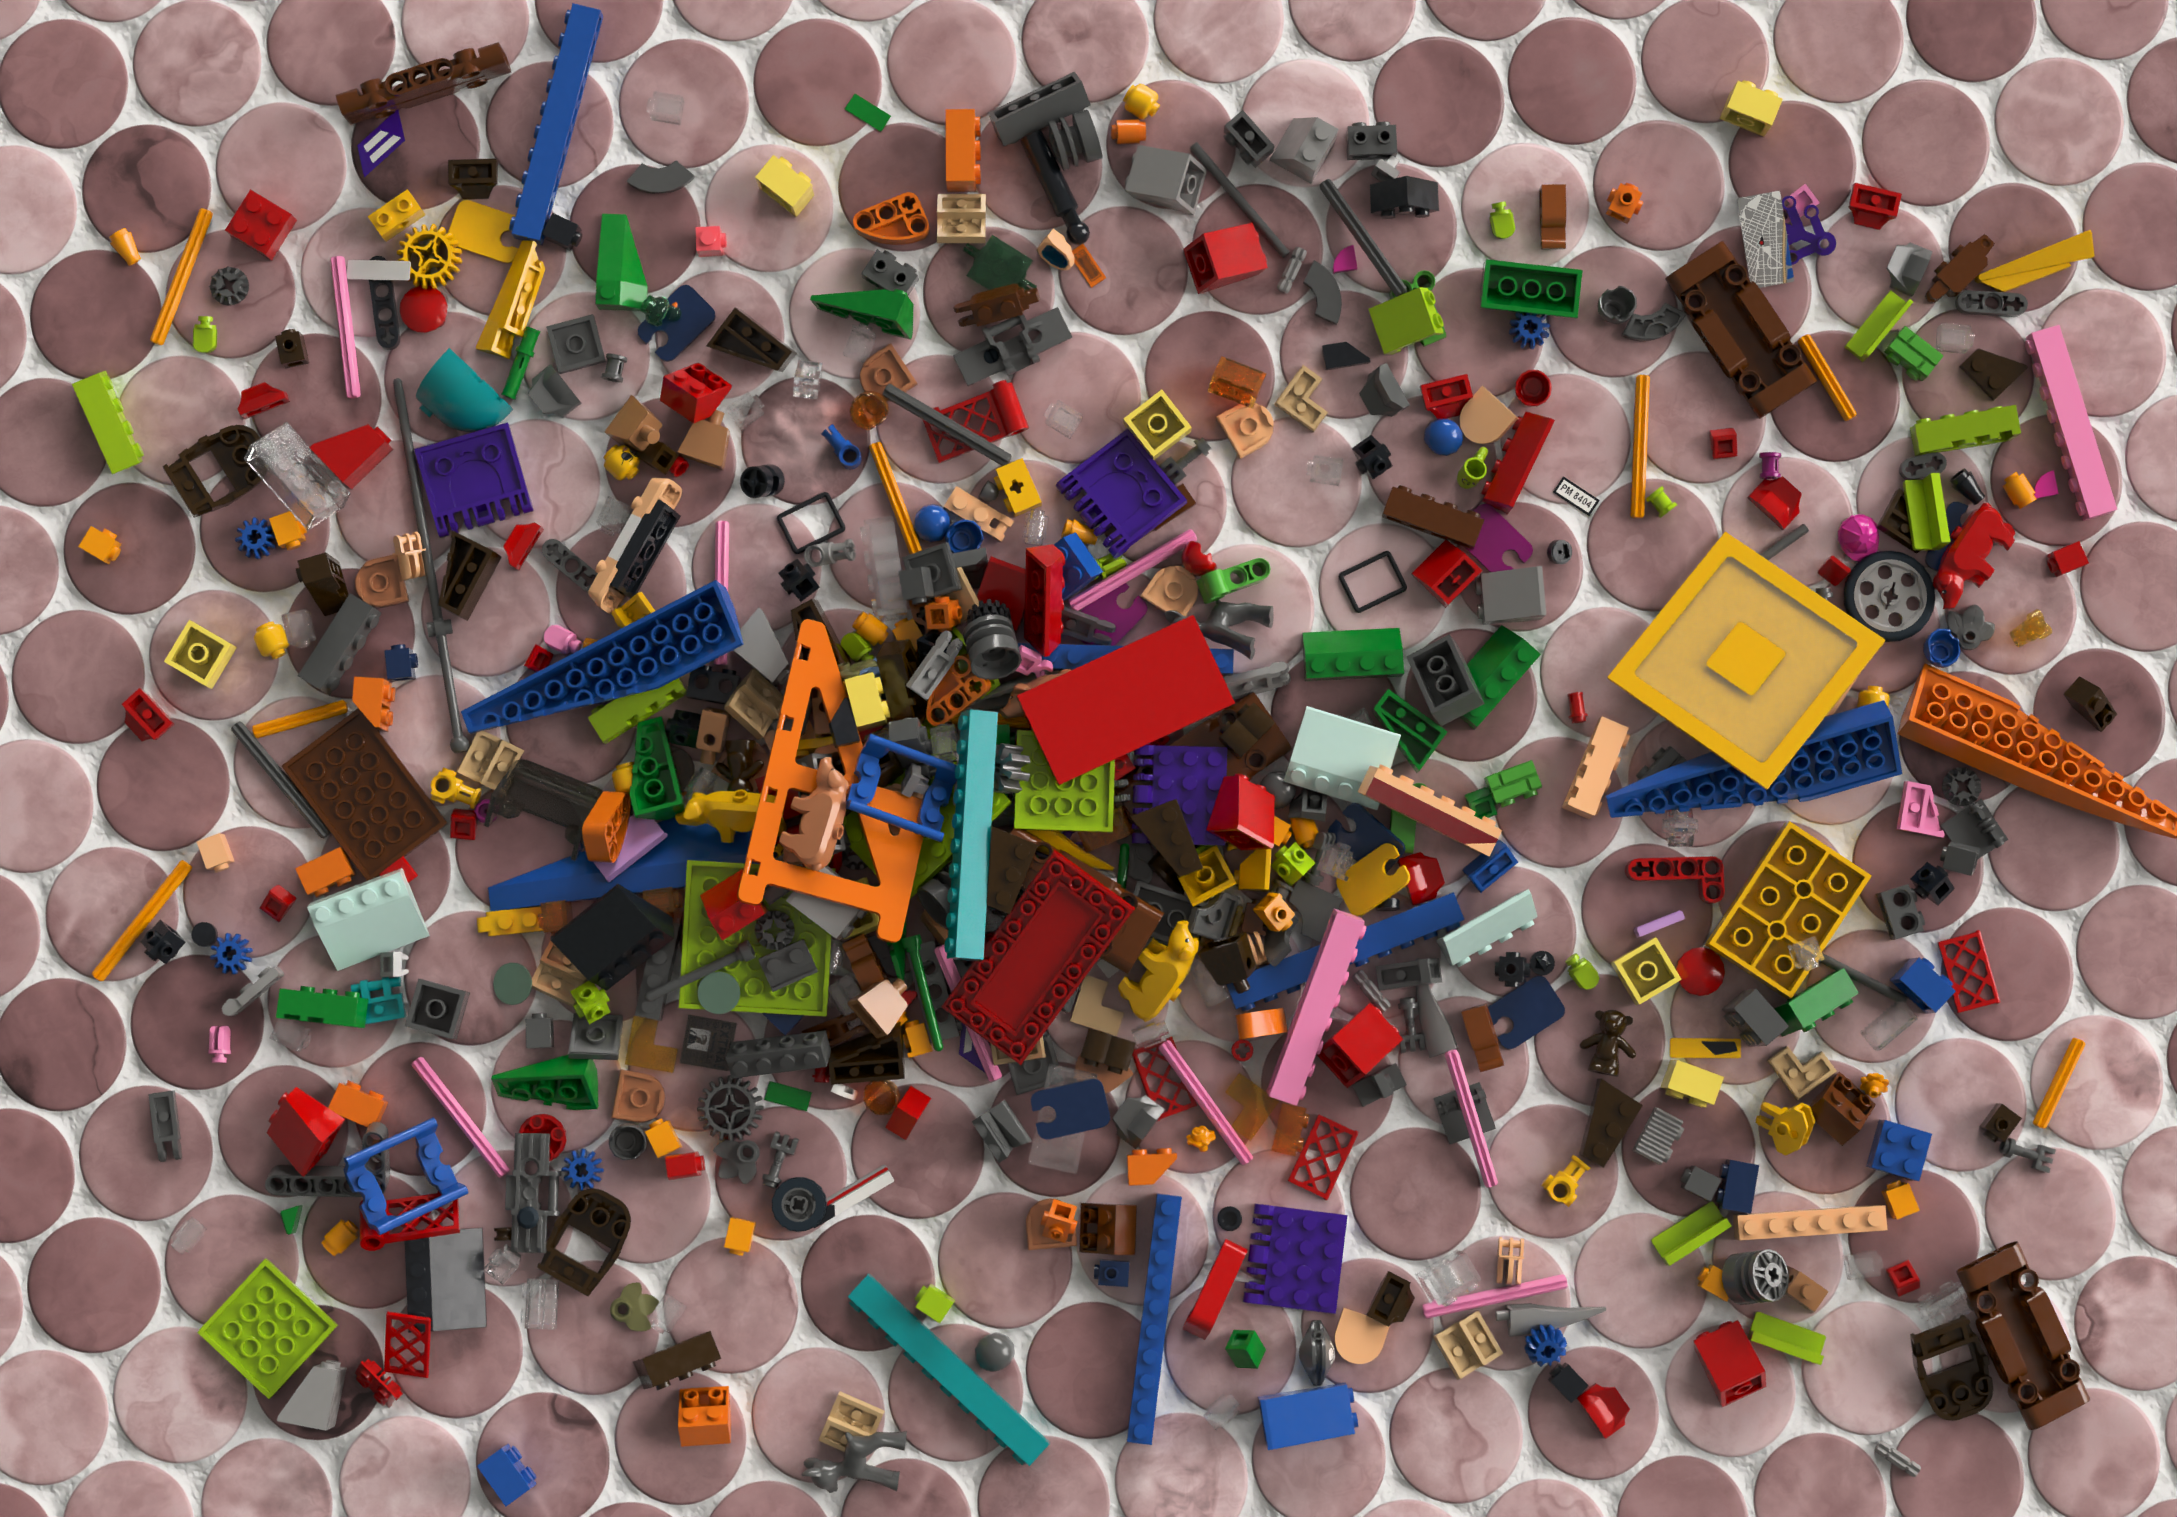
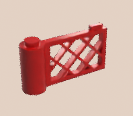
M1006 380L994 383L992 385L993 389L943 410H940L939 407L933 408L943 415L950 413L948 417L952 419L955 411L959 409L969 412L962 426L980 437L986 438L985 440L991 443L1029 429L1014 386L1011 382L1007 383ZM984 399L988 400L990 406L986 416L974 411L977 403ZM991 413H993L995 420L989 418ZM972 414L984 419L979 432L967 427ZM923 420L939 463L974 450L960 443L959 440L956 441L944 436L945 432L943 431L941 434L933 431L930 423ZM988 421L997 424L1000 434L992 437L982 433ZM934 435L939 436L938 442L936 441ZM946 439L955 443L951 453L942 456L939 446L942 440ZM958 445L964 447L962 449L957 450Z
M438 1191V1193L386 1200L385 1211L387 1216L393 1215L390 1213V1208L401 1207L404 1210L397 1215L399 1216L414 1209L418 1204L431 1201L441 1196ZM459 1198L454 1200L447 1209L442 1207L435 1209L441 1214L434 1221L427 1217L431 1213L428 1212L414 1219L410 1224L405 1223L401 1225L404 1229L396 1234H390V1231L378 1235L376 1230L370 1229L359 1208L360 1246L368 1251H376L383 1248L387 1243L460 1233ZM448 1217L453 1220L454 1225L443 1227L440 1223ZM421 1221L429 1224L423 1230L415 1229Z

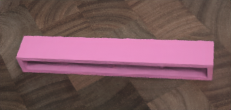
M2060 325L2032 332L2026 337L2025 347L2027 353L2032 355L2033 373L2036 378L2039 377L2041 384L2039 388L2040 395L2043 401L2046 400L2048 406L2047 418L2054 425L2056 432L2054 433V440L2056 445L2061 448L2063 454L2061 462L2063 468L2068 470L2070 476L2068 484L2071 492L2075 493L2077 499L2075 504L2079 516H2082L2083 521L2112 513L2117 510V506Z
M1335 908L1333 909L1266 1092L1269 1097L1296 1106L1299 1100H1303L1307 1088L1304 1086L1306 1079L1311 1077L1314 1072L1315 1063L1313 1061L1315 1055H1319L1323 1047L1324 1041L1321 1040L1324 1031L1327 1032L1331 1026L1332 1018L1330 1015L1332 1009L1337 1008L1341 997L1338 994L1341 985L1345 986L1348 980V966L1350 962L1353 963L1357 956L1358 949L1355 947L1358 939L1362 940L1366 931L1365 922L1361 917Z

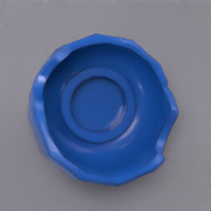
M1438 418L1430 422L1426 427L1424 441L1432 452L1438 455L1449 456L1457 452L1461 447L1463 433L1454 421Z
M930 504L923 506L914 518L915 532L922 540L928 542L942 540L950 527V516L939 505Z
M965 519L953 523L948 528L945 536V542L949 543L952 553L979 549L984 540L981 527L974 521Z
M1937 629L1928 635L1923 644V653L1926 659L1935 667H1949L1958 660L1960 655L1959 639L1955 638L1949 629Z

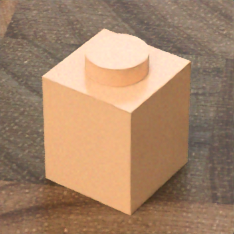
M218 833L197 841L206 869L214 870L217 873L228 869V864L235 862L225 834Z

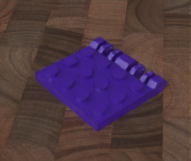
M508 422L414 449L440 538L450 535L445 520L447 516L451 530L459 533V526L454 516L457 513H463L465 526L470 530L473 529L469 513L471 509H473L478 527L495 523L490 505L492 503H495L500 521L505 520L506 514L501 501L506 499L510 500L511 511L514 516L520 515L515 498L519 496L524 514L534 511Z
M1128 428L1056 484L1057 489L1061 494L1065 493L1064 497L1069 501L1084 490L1087 495L1077 501L1073 508L1076 512L1083 510L1080 513V517L1090 529L1096 527L1093 532L1096 536L1103 535L1111 526L1115 528L1116 531L1109 535L1102 543L1105 548L1110 547L1108 551L1115 559L1187 504L1186 498Z
M1145 745L1134 750V755L1153 756V759H1134V765L1153 766V775L1137 773L1133 775V780L1153 781V786L1133 785V803L1152 804L1153 808L1177 799L1194 845L1225 846L1224 840L1206 831L1223 777L1227 776V747ZM1133 808L1132 814H1138L1151 808ZM1133 823L1132 829L1139 830V828ZM1132 833V843L1151 844L1143 833Z
M1255 1204L1254 1214L1273 1217L1272 1220L1253 1218L1252 1223L1260 1226L1270 1225L1271 1234L1251 1233L1250 1239L1270 1242L1269 1246L1250 1244L1248 1262L1267 1264L1266 1269L1247 1267L1246 1272L1249 1274L1265 1275V1283L1245 1282L1244 1288L1264 1291L1263 1294L1244 1292L1243 1302L1336 1314L1348 1215Z

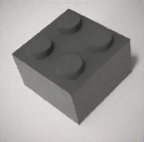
M418 978L405 1026L457 1040L470 992Z

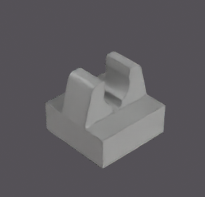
M1393 155L1387 162L1380 158L1371 175L1381 182L1398 178L1400 171L1396 167L1400 160Z
M914 763L911 764L901 782V794L911 797L913 792L925 795L929 788V785H927L929 779L921 775L920 766Z
M402 952L380 953V977H402V975L408 974L409 969H402V960H409L408 955L402 954Z

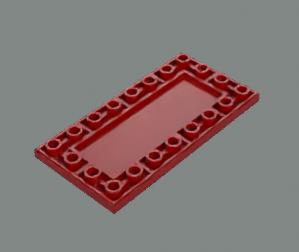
M1194 615L1016 696L1058 786L1235 704Z
M1054 850L1014 905L1011 913L1006 916L985 945L984 960L972 963L941 1007L1021 1065L1135 910V907L1061 853Z

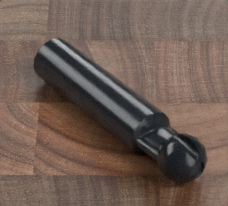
M1036 131L1027 135L1020 142L1056 216L1062 217L1067 227V239L1075 245L1085 243L1090 235L1089 227L1080 220L1076 212L1078 204L1042 131Z

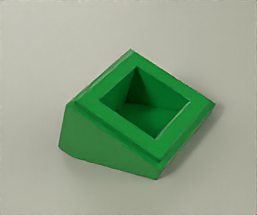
M1487 787L1465 795L1469 809L1476 812L1475 817L1482 819L1483 816L1489 818L1497 815L1492 794Z
M302 1205L281 1211L280 1214L286 1234L290 1235L297 1232Z

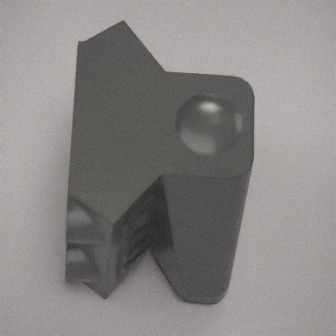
M1006 1100L972 1121L998 1163L1005 1160L1014 1147L1032 1141Z

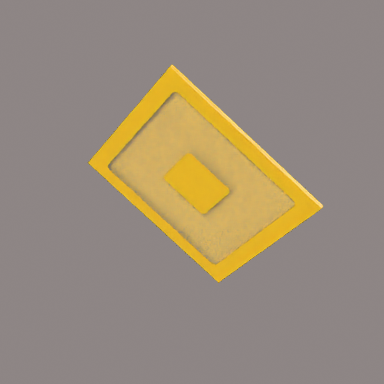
M1724 532L1608 675L1607 679L1761 787L1768 790L1885 643V639L1727 532Z

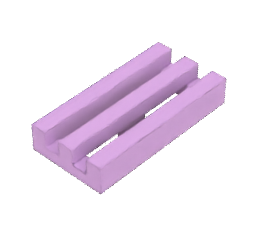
M1679 910L1634 928L1636 938L1684 920V914Z

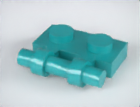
M382 977V980L370 982L362 980L359 984L351 985V992L361 993L362 998L369 999L365 1025L407 1018L403 993L393 994L392 992L393 987L401 986L400 977ZM383 989L384 996L371 998V991Z

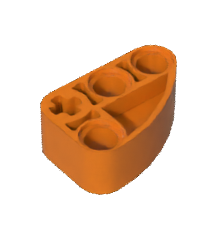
M911 192L900 194L861 210L853 218L854 228L858 235L882 244L904 245L915 243L925 239L930 230L919 198ZM910 201L913 204V209L908 210L905 202ZM884 210H891L893 212V216L887 220L881 218L880 214ZM868 219L871 221V224L868 228L862 229L858 226L859 221ZM915 223L924 224L925 228L923 231L914 232L912 230V226Z
M968 654L955 657L954 663L929 697L926 718L931 725L941 726L948 723L990 691L991 681L979 678L972 673ZM961 659L965 660L968 664L966 672L961 671L959 668V661ZM980 681L982 686L976 690L974 688L975 682ZM955 694H960L963 697L964 702L962 706H958L954 702ZM937 708L943 710V720L936 718L935 710Z
M603 791L584 821L582 837L589 861L614 863L617 860L624 843L630 816L631 798L628 792Z
M1284 1008L1235 1015L1239 1040L1288 1032Z

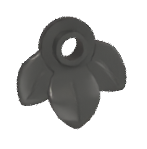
M1978 605L1968 607L1963 615L1954 611H1949L1947 615L1948 629L1956 635V638L1959 639V646L1964 650L1976 649L1982 641L1989 640L1994 634L1995 624L1984 622V613ZM1966 635L1972 636L1973 640H1968Z
M725 1140L713 1149L718 1156L724 1158L719 1167L718 1175L720 1178L729 1179L739 1176L742 1183L747 1184L755 1177L757 1172L755 1162L760 1155L759 1147L755 1142L745 1140L739 1143L735 1140L733 1142ZM745 1148H750L752 1150V1155L750 1157H745L743 1155V1150Z

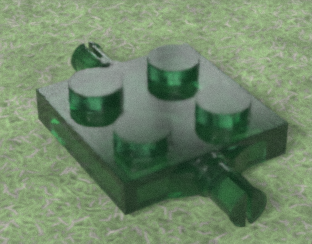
M994 235L990 237L986 245L980 250L969 243L964 247L963 252L975 258L973 266L966 276L984 288L991 290L1013 283L1018 284L1019 288L1023 287L1024 290L1037 288V285L1026 279L1027 271L1032 265L1033 260Z

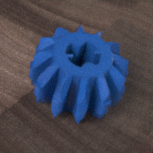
M1516 312L1515 317L1517 320L1511 319L1509 323L1515 327L1509 330V334L1517 335L1512 342L1517 343L1521 340L1520 348L1524 349L1526 343L1529 344L1531 350L1535 348V342L1542 346L1544 344L1542 338L1549 337V333L1545 330L1550 328V324L1542 323L1546 319V315L1537 317V314L1530 315V313H1524L1523 316L1520 312ZM1527 324H1529L1530 328H1535L1532 334H1529L1528 330H1524Z
M254 517L252 518V525L245 520L243 525L246 528L244 530L241 528L237 529V532L242 534V536L235 538L237 543H242L238 549L241 552L246 551L245 556L248 558L254 554L256 559H261V552L269 556L270 552L267 548H276V545L271 542V540H276L275 535L271 534L273 532L272 526H267L268 521L262 519L259 523L258 519ZM256 533L261 536V539H257V543L252 541V538L256 537Z
M231 933L225 934V940L218 937L216 940L220 946H211L212 950L217 951V954L210 956L211 960L218 959L214 967L218 969L223 966L222 973L227 974L230 969L232 974H238V967L241 970H246L247 967L243 962H252V958L246 957V953L253 952L252 948H245L249 940L244 939L241 941L240 934H235L232 938ZM231 950H236V955H233L232 958L227 957V953L231 952Z
M581 1149L580 1157L576 1151H572L571 1154L574 1161L566 1157L564 1161L570 1166L561 1168V1171H569L570 1174L563 1178L564 1181L573 1179L570 1184L571 1188H575L579 1182L580 1191L585 1190V1182L589 1188H594V1183L591 1179L596 1182H601L602 1180L596 1175V1172H604V1168H596V1165L600 1164L602 1159L599 1158L593 1161L596 1154L594 1151L588 1157L586 1149ZM585 1163L588 1174L580 1176V1170L577 1167Z
M1540 1324L1539 1330L1531 1329V1335L1525 1336V1352L1528 1354L1532 1363L1537 1362L1540 1367L1545 1363L1551 1367L1553 1361L1560 1362V1356L1566 1355L1565 1347L1567 1346V1341L1563 1337L1562 1331L1559 1328L1554 1329L1551 1324L1547 1328Z

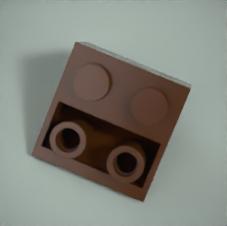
M1838 1072L1815 1097L1810 1107L1815 1122L1843 1146L1861 1130L1876 1104L1869 1096L1859 1090L1850 1079Z
M1081 1203L1079 1252L1135 1255L1137 1205Z

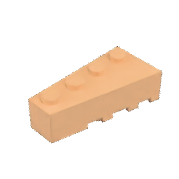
M1603 716L1598 719L1562 805L1563 809L1587 819L1595 815L1597 816L1602 805L1600 801L1603 793L1607 792L1611 784V779L1609 778L1612 770L1615 771L1621 757H1618L1621 747L1625 748L1630 738V735L1627 734L1629 727Z

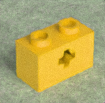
M407 189L367 217L381 237L387 242L426 214Z
M1023 458L996 469L997 476L993 478L998 490L1003 489L1007 498L1003 499L1008 513L1013 511L1015 517L1042 506V501ZM1016 483L1018 486H1023L1020 488L1021 493L1017 494L1016 491H1010L1013 489L1012 484Z

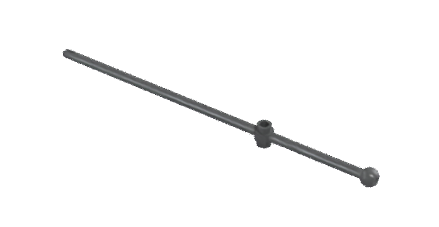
M396 378L393 381L394 394L417 528L421 537L422 549L426 548L425 551H422L434 621L426 623L428 636H436L453 732L450 748L454 753H462L468 751L469 741L463 736L446 639V634L453 633L451 619L443 620L442 610L438 605L440 598L405 394L401 379Z

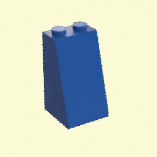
M1346 1382L1258 1396L1265 1444L1268 1450L1355 1434L1354 1428L1359 1427L1356 1412L1352 1413L1350 1403H1354L1353 1389L1348 1388Z

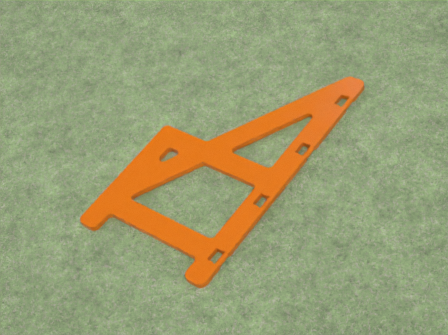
M806 619L801 623L737 897L742 903L756 906L763 899L766 885H772L875 913L879 916L876 931L877 937L886 942L896 943L902 937L924 836L899 828L897 836H893L887 823L857 812L879 881L878 887L782 862L773 857L788 790L793 789L811 794L817 788L816 775L818 770L799 765L795 761L811 689L816 688L819 690L829 723L844 698H848L825 625L821 622ZM802 646L810 649L807 661L799 659ZM785 717L793 719L791 731L783 730ZM861 738L859 743L837 747L845 772L844 778L848 781L849 787L852 783L856 784L859 782L858 777L854 774V770L863 747ZM877 786L875 795L868 806L918 823L917 817L922 799L914 796L908 797L899 792ZM769 789L776 791L774 803L766 802ZM752 861L760 863L757 876L749 875Z

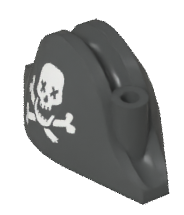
M1312 1320L1300 1344L1299 1358L1312 1384L1322 1385L1333 1365L1336 1352L1322 1321Z

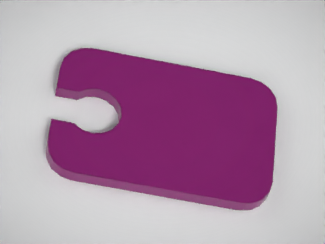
M1481 504L1474 510V512L1481 515L1480 518L1485 520L1474 550L1465 549L1489 572L1513 570L1511 566H1507L1502 560L1503 553L1507 550L1515 551L1523 563L1531 557L1533 553L1532 545L1492 506Z
M1126 583L1085 606L1081 611L1097 617L1099 620L1114 623L1116 630L1113 633L1099 629L1095 630V633H1101L1110 637L1112 640L1111 646H1115L1147 613V604L1139 595L1133 600L1132 606L1128 609H1122L1117 605L1118 595L1125 593L1129 588ZM1080 640L1085 645H1099L1094 642L1089 643Z

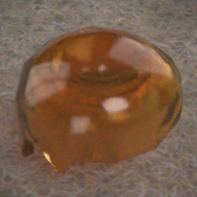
M866 391L859 394L852 401L849 413L851 420L857 427L871 430L887 419L889 406L887 400L880 393Z
M891 1080L872 1081L864 1088L863 1101L866 1108L875 1115H890L899 1104L900 1092L898 1086Z

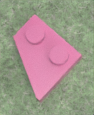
M1904 781L1897 830L1944 838V830H1941L1937 818L1939 813L1933 801L1934 795L1930 785Z

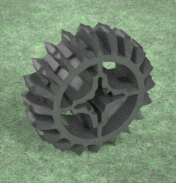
M728 1075L727 1083L724 1082L723 1077H718L719 1086L711 1081L709 1085L713 1090L709 1091L706 1088L702 1090L708 1097L707 1099L703 1097L698 1099L699 1102L705 1103V1107H697V1111H705V1115L700 1116L698 1119L699 1121L707 1119L708 1123L703 1126V1129L707 1130L712 1126L713 1130L710 1132V1136L713 1137L717 1132H720V1141L724 1140L725 1134H728L729 1142H733L734 1134L737 1135L739 1140H743L742 1131L750 1136L752 1132L748 1127L752 1126L755 1129L759 1127L753 1120L754 1118L758 1120L763 1118L762 1115L756 1114V1110H764V1106H756V1102L761 1101L763 1098L762 1096L754 1098L753 1094L758 1091V1088L754 1087L749 1091L748 1087L751 1085L749 1080L744 1085H741L742 1077L737 1078L736 1083H733L731 1075ZM726 1088L725 1101L720 1105H711L715 1095ZM734 1088L742 1091L747 1096L750 1104H739L735 1098ZM730 1096L731 1102H734L733 1105L743 1107V1109L733 1111L731 1118L725 1110H718V1108L729 1105ZM740 1112H750L747 1121L735 1129L736 1116ZM711 1113L723 1114L726 1119L727 1129L719 1126Z

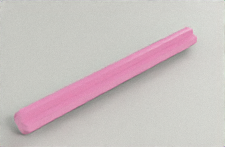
M334 256L331 257L330 262L346 397L354 399L360 397L361 393L345 258Z
M717 521L715 528V580L725 586L728 591L729 523L727 521ZM727 653L715 659L714 664L726 665Z
M1192 529L1185 531L1072 597L1068 601L1071 609L1078 611L1183 550L1189 541H1197L1195 533Z
M945 944L936 947L934 953L952 993L961 977L954 960L947 959V953L944 948ZM966 1026L988 1080L992 1082L1000 1079L1002 1073L999 1066L993 1064L992 1051L988 1041Z
M1167 1040L1159 1046V1050L1242 1165L1250 1162L1253 1159L1252 1154L1172 1042Z
M1456 1049L1447 1051L1445 1058L1484 1185L1489 1188L1497 1185L1498 1181L1461 1059Z
M418 1057L411 1064L495 1174L499 1178L505 1176L510 1171L509 1167L423 1057Z
M1562 1274L1524 1282L1521 1285L1515 1284L1423 1305V1313L1425 1318L1428 1319L1567 1288V1279Z

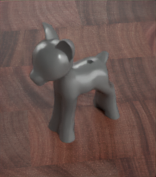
M1216 600V605L1205 622L1197 621L1204 637L1213 642L1226 645L1252 660L1255 655V638L1237 633L1228 627L1244 621H1254L1272 628L1274 619L1273 606L1251 603L1235 604ZM1174 610L1165 612V618L1171 625L1187 618V616H1183Z
M907 1431L875 1432L869 1436H852L849 1432H846L847 1444L843 1461L837 1463L818 1458H808L804 1461V1466L807 1470L802 1473V1476H811L813 1483L818 1488L826 1489L829 1493L838 1490L837 1481L840 1476L874 1482L897 1491L900 1471L866 1464V1457L881 1447H891L904 1451Z

